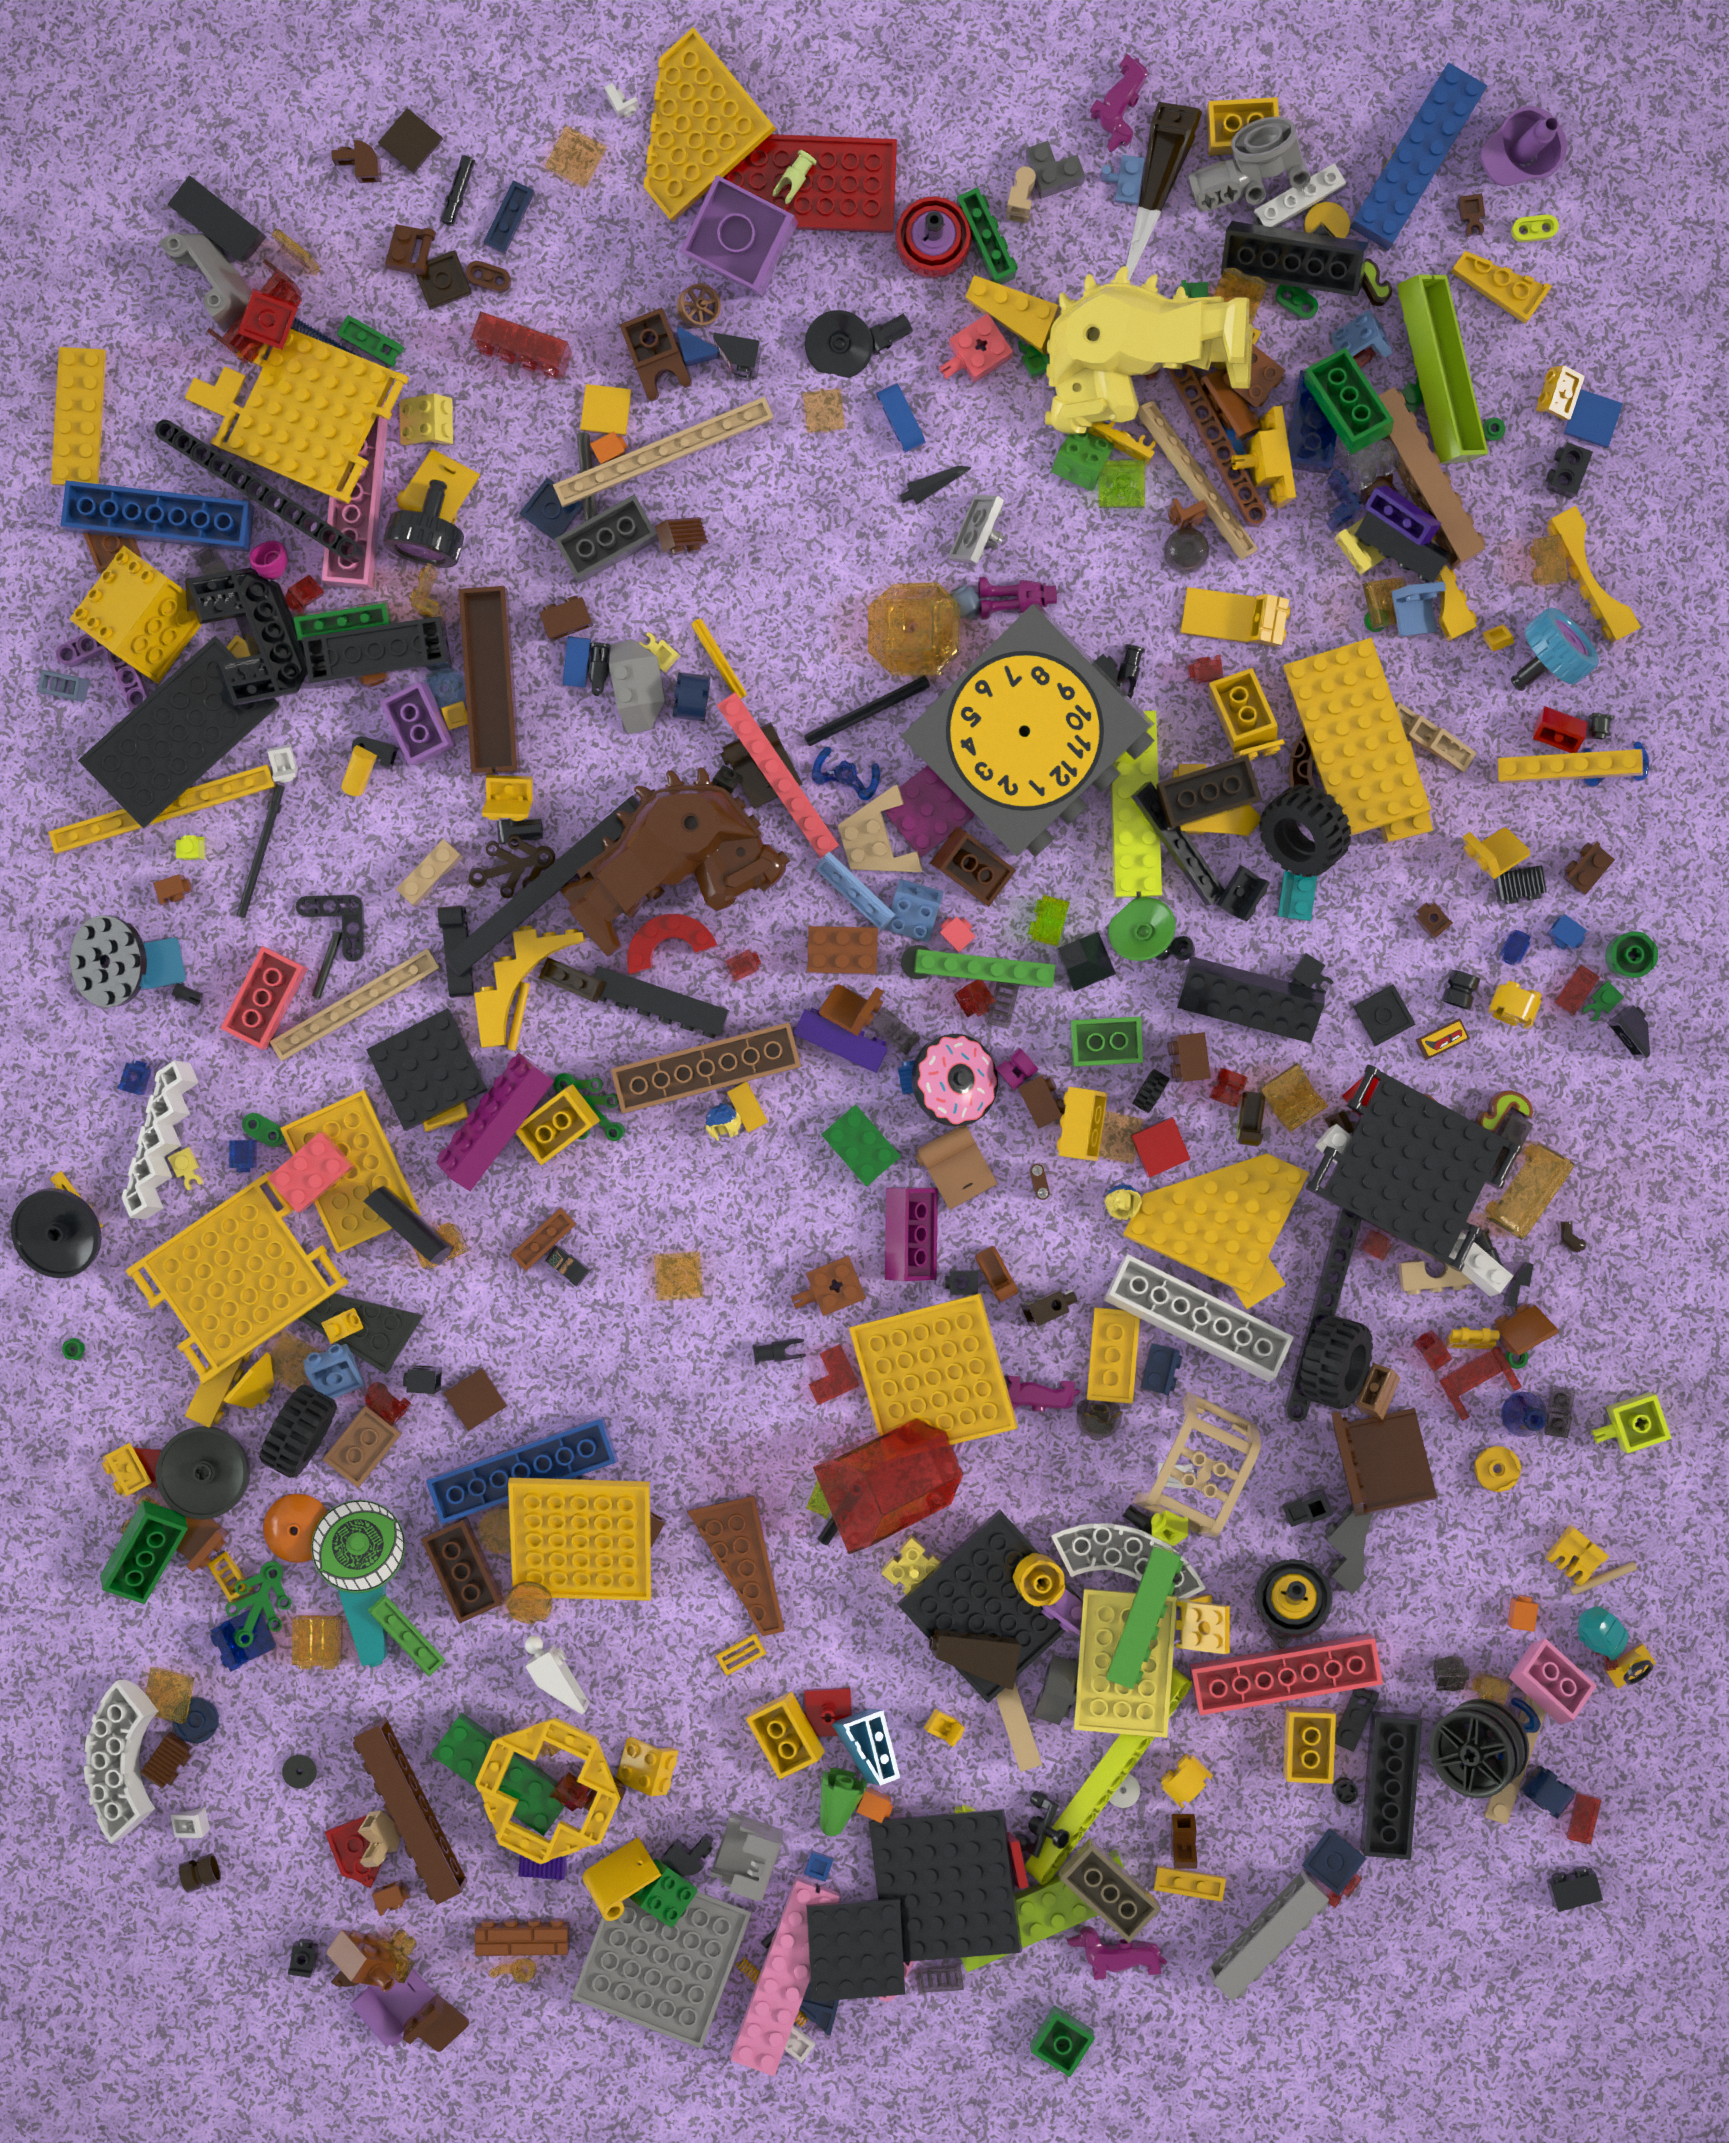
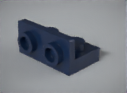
M1151 1343L1140 1388L1163 1393L1169 1396L1170 1391L1174 1392L1177 1378H1174L1175 1370L1180 1369L1182 1363V1356L1179 1355L1180 1351Z

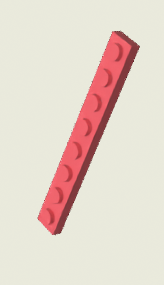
M734 692L718 703L717 707L818 856L822 858L825 854L838 847L839 844L737 693Z

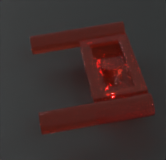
M1499 1346L1489 1352H1485L1439 1380L1462 1421L1468 1419L1470 1415L1459 1396L1503 1371L1514 1391L1522 1387Z

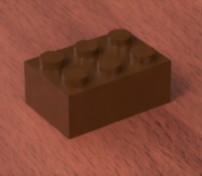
M1205 1032L1170 1037L1171 1041L1167 1042L1168 1055H1173L1174 1062L1173 1065H1170L1171 1078H1176V1083L1211 1079Z

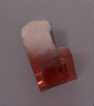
M380 1382L371 1384L365 1395L366 1404L392 1427L408 1411L411 1402L406 1398L399 1401L388 1392L386 1385Z

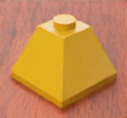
M266 1352L223 1400L226 1403L254 1409L258 1403L263 1406L272 1396L269 1391L274 1387L271 1355Z

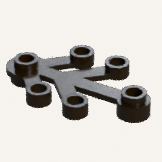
M512 834L508 838V846L513 850L519 849L530 855L520 858L500 848L496 841H489L486 844V853L489 856H496L509 863L485 870L474 868L469 872V883L475 888H481L486 884L487 879L512 872L507 882L500 887L501 896L510 898L514 894V887L524 869L533 866L530 875L522 880L523 889L527 887L525 885L526 881H534L540 875L543 868H548L555 862V852L551 847L545 845L536 848L522 841L519 835ZM512 839H517L519 843L517 845H512L510 841ZM494 845L496 846L497 850L491 852L488 848L489 846ZM542 853H546L548 858L543 860L539 856ZM480 873L482 878L475 879L474 874ZM508 887L511 889V893L505 894L503 889Z

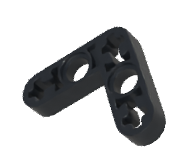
M355 895L304 896L298 899L296 911L301 916L342 917L343 956L352 962H357L363 958L365 953L364 905L361 898ZM320 899V913H317L318 909L316 908L309 909L308 913L301 909V905H304L306 900H308L309 904L317 905L316 900ZM339 899H343V904H350L351 899H354V902L359 905L354 909V912H351L350 908H342L343 913H339L341 908ZM327 900H333L336 903V909L331 913H327L324 910V903ZM351 922H356L359 925V932L356 935H350L347 931V926ZM347 938H360V942L355 941V948L360 950L355 955V958L348 954V950L352 949V942H347Z

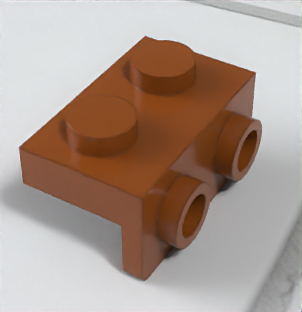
M1176 498L1172 500L1168 517L1173 526L1177 525L1179 530L1187 526L1194 528L1203 522L1202 519L1205 517L1208 506L1202 500L1183 510Z

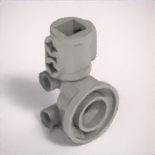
M1284 117L1263 118L1240 129L1231 142L1235 161L1232 159L1220 161L1188 174L1199 213L1233 203L1242 198L1243 194L1249 204H1260L1266 197L1262 178L1277 176L1284 170H1286L1290 184L1295 189L1307 187L1311 180L1302 155L1295 125L1291 120Z

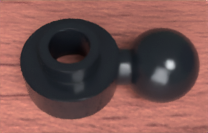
M1179 936L1172 941L1165 951L1155 958L1163 961L1173 954L1178 960H1188L1190 956H1193L1195 946L1189 937ZM1187 948L1186 951L1181 952V949Z

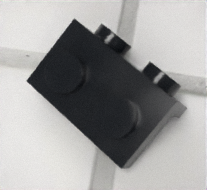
M1239 865L1216 905L1235 918L1247 922L1255 913V908L1261 898L1265 896L1270 882L1258 877L1244 866Z

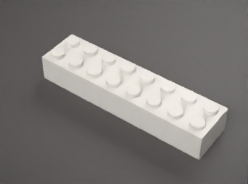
M1128 1254L1122 1259L1104 1298V1301L1267 1382H1271L1277 1377L1294 1338Z

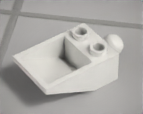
M535 1635L528 1637L525 1641V1649L528 1653L535 1656L530 1658L525 1667L537 1687L578 1713L583 1714L586 1712L590 1702L564 1660L567 1657L562 1648H556L555 1644L542 1650L543 1641L540 1637Z

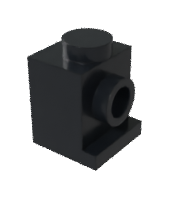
M310 1939L296 1941L292 1947L288 1975L311 1978L315 1972L319 1944H313V1941ZM299 1956H304L306 1961L299 1960Z

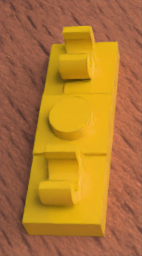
M1103 421L1092 423L1088 430L1089 433L1106 439L1109 443H1113L1114 448L1148 466L1155 452L1153 449L1156 441L1153 440L1150 446H1145L1143 444L1145 435H1142L1138 442H1136L1129 433L1113 429L1114 421H1111L1110 424H1104Z

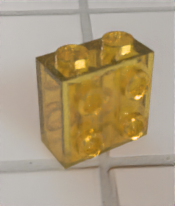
M296 1615L292 1619V1665H298L299 1669H312V1666H321V1669L324 1670L335 1669V1666L342 1662L343 1616Z

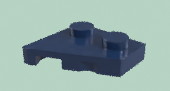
M809 1981L799 2010L808 2019L816 2023L826 2035L831 2036L839 2000L812 2002L811 1982Z

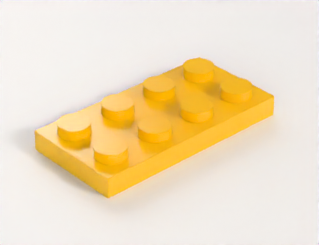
M1094 1307L1087 1400L1133 1404L1140 1318L1122 1309Z

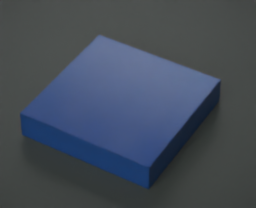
M1580 389L1571 419L1567 422L1564 434L1608 448L1623 403Z

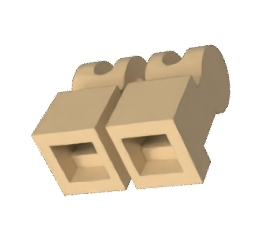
M1024 166L1017 170L1014 186H1011L1005 219L1028 224L1032 201L1027 199L1033 194L1036 178L1032 168Z

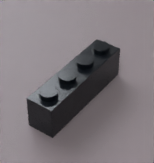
M1370 511L1367 512L1355 533V536L1359 537V541L1366 546L1372 545L1379 550V554L1398 561L1400 567L1405 570L1411 569L1425 582L1434 583L1452 554L1432 542L1419 546Z

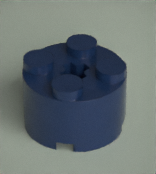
M678 672L672 717L705 722L710 676Z
M1540 1765L1534 1769L1519 1790L1541 1809L1548 1810L1550 1812L1549 1815L1558 1820L1574 1799L1576 1791L1566 1783L1563 1784L1557 1780V1775Z

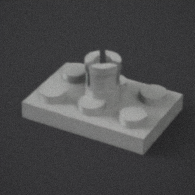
M974 495L948 559L955 562L978 564L979 560L983 557L985 545L992 549L999 547L995 541L1001 544L1003 533L994 530L993 526L1002 512L1004 499L992 495Z

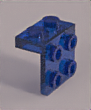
M251 1609L216 1625L210 1630L212 1633L210 1635L211 1641L215 1647L219 1648L222 1654L220 1656L222 1664L225 1668L228 1667L230 1672L276 1647V1642L267 1627L261 1611L252 1630L253 1642L248 1647H239L233 1640V1634L238 1628L244 1626ZM243 1635L241 1642H246L248 1635Z

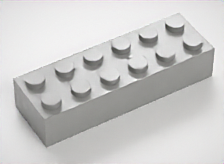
M1302 1869L1208 1968L1212 1982L1232 2002L1236 1998H1241L1246 1993L1247 1986L1252 1981H1257L1263 1975V1969L1268 1964L1272 1965L1277 1961L1282 1949L1290 1947L1296 1939L1295 1936L1301 1930L1304 1931L1312 1923L1311 1919L1317 1913L1321 1914L1327 1908L1329 1898L1324 1889Z

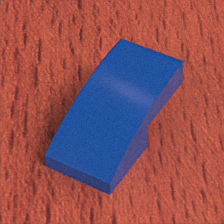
M568 636L563 685L586 687L590 659V638Z

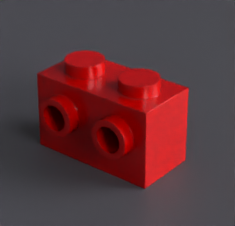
M1544 706L1536 720L1532 739L1569 753H1577L1586 737L1587 722Z

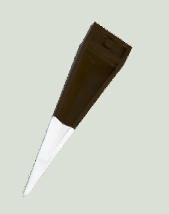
M1158 101L1150 125L1140 200L1126 264L1128 268L1127 280L1129 281L1196 137L1195 131L1202 115L1200 108Z

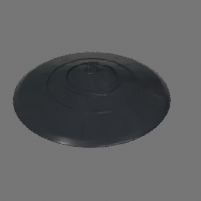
M832 310L821 314L810 324L805 336V351L809 362L818 372L850 378L860 373L869 363L873 352V339L868 326L857 315L844 310Z

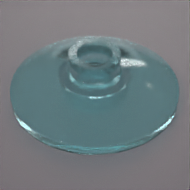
M456 669L433 670L425 678L424 683H428L439 709L459 701L465 702V678ZM442 685H447V692L442 693L440 691V687Z

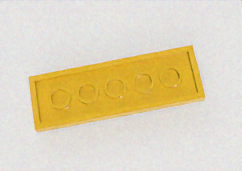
M59 347L51 473L52 485L65 486L66 480L99 484L106 366L105 349Z

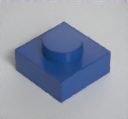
M812 1850L804 1874L826 1882L834 1858Z

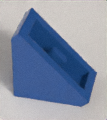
M678 327L676 331L686 367L719 357L718 348Z

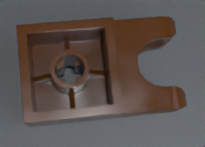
M662 307L619 324L645 393L651 402L659 397L657 380L663 373L670 372L675 374L682 387L688 388L692 386L688 370L667 315ZM652 335L656 339L653 344L649 345V343H646V341H649L647 337Z

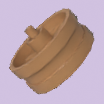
M698 283L691 285L681 292L677 299L676 308L682 322L689 327L702 328L716 320L720 313L721 303L718 294L709 285ZM693 289L701 290L698 299L692 291ZM687 293L693 302L684 301ZM706 293L711 300L707 301L704 298V294ZM709 304H713V312L707 309ZM685 306L690 307L691 312L687 314ZM702 312H704L711 318L708 321L704 322ZM693 314H697L698 322L691 318Z

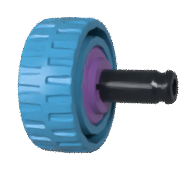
M1547 608L1525 628L1526 639L1536 656L1521 668L1516 675L1511 677V683L1517 690L1524 691L1526 686L1531 685L1549 670L1563 682L1573 685L1585 678L1598 666L1599 657L1589 638L1571 618L1556 608Z

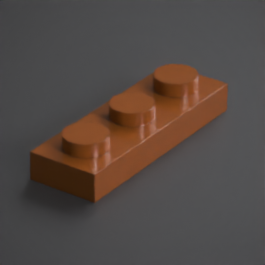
M560 1207L510 1255L527 1271L577 1223Z

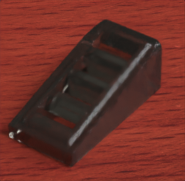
M996 983L986 1024L1009 1029L1020 985ZM1000 987L1013 990V994L1000 992ZM998 996L1011 999V1002L998 1001L997 998ZM999 1005L1009 1008L1008 1012H1004L995 1009V1006ZM993 1014L1005 1016L1006 1021L993 1018Z
M961 1963L915 1969L918 1993L964 1990ZM941 1973H946L947 1983L942 1984ZM950 1973H955L956 1982L951 1983ZM923 1974H927L929 1986H924ZM932 1974L937 1975V1985H933Z

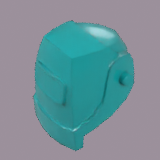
M1599 1606L1584 1611L1579 1617L1577 1628L1579 1641L1583 1642L1585 1646L1594 1652L1608 1656L1610 1660L1614 1661L1625 1649L1629 1634L1621 1622L1613 1614Z

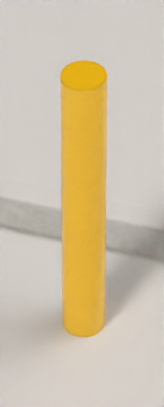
M521 982L507 1046L509 1050L516 1051L530 987L529 983Z

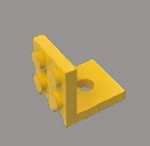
M1201 1594L1176 1601V1606H1181V1619L1176 1620V1629L1181 1630V1642L1176 1643V1648L1218 1654L1230 1653V1606L1212 1604V1595Z

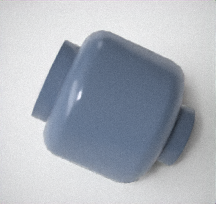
M964 584L950 592L951 596L948 599V603L957 618H966L968 621L979 615L977 610L981 608V602L973 587H967Z

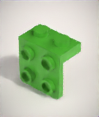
M1087 430L1084 434H1069L1057 453L1051 473L1093 491L1100 472L1114 449V444L1089 433Z

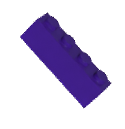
M811 1007L810 1011L804 1010L793 1033L875 1073L878 1072L888 1050L885 1047V1041L876 1037L870 1040L864 1037L865 1032L862 1030L856 1036L830 1020L823 1018L819 1014V1010Z

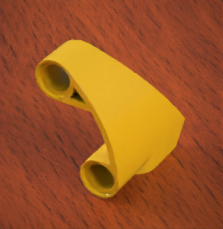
M1249 805L1182 826L1180 829L1181 831L1250 836L1259 825L1261 816Z

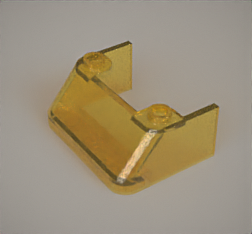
M1531 1141L1525 1149L1526 1162L1502 1197L1496 1201L1491 1200L1484 1209L1486 1213L1479 1215L1480 1218L1509 1238L1523 1240L1528 1235L1575 1165L1567 1157L1539 1141Z

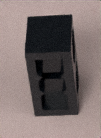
M1569 442L1562 446V448L1558 447L1553 459L1557 461L1555 468L1549 470L1545 482H1548L1547 490L1573 499L1579 491L1593 451ZM1568 454L1575 457L1576 464H1571L1567 461ZM1559 476L1567 478V486L1560 484Z
M414 1365L409 1368L408 1372L404 1373L403 1386L407 1387L406 1392L435 1394L440 1391L442 1367Z

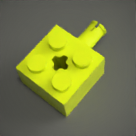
M1651 1392L1606 1406L1611 1421L1610 1425L1591 1430V1434L1595 1436L1593 1439L1596 1444L1616 1438L1620 1450L1625 1453H1631L1672 1439L1657 1394ZM1638 1418L1642 1419V1421L1639 1422V1427L1635 1426V1423L1637 1422Z

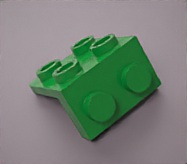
M655 1858L653 1862L662 1876L632 1894L629 1898L667 1926L673 1927L696 1895L697 1888Z

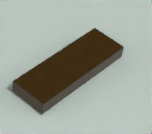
M547 957L539 976L540 979L594 1003L598 1002L606 983Z

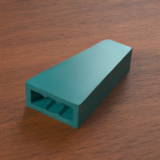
M386 1584L367 1593L354 1594L338 1590L362 1667L369 1665L370 1668L383 1664L382 1660L388 1656L387 1632L367 1610L383 1594L386 1595Z

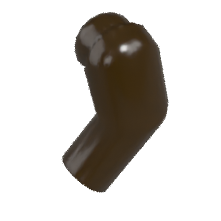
M1561 1222L1562 1243L1573 1252L1583 1251L1586 1248V1242L1573 1234V1222Z

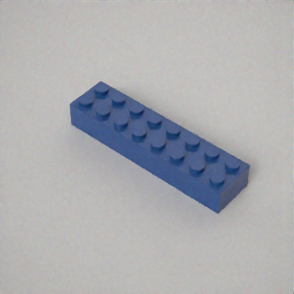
M1447 63L1350 225L1351 229L1386 250H1390L1488 85L1453 64Z
M66 480L60 526L68 532L249 552L255 507L249 501Z
M602 1416L432 1476L426 1480L440 1523L444 1524L509 1501V1478L571 1479L614 1464L618 1461V1457Z

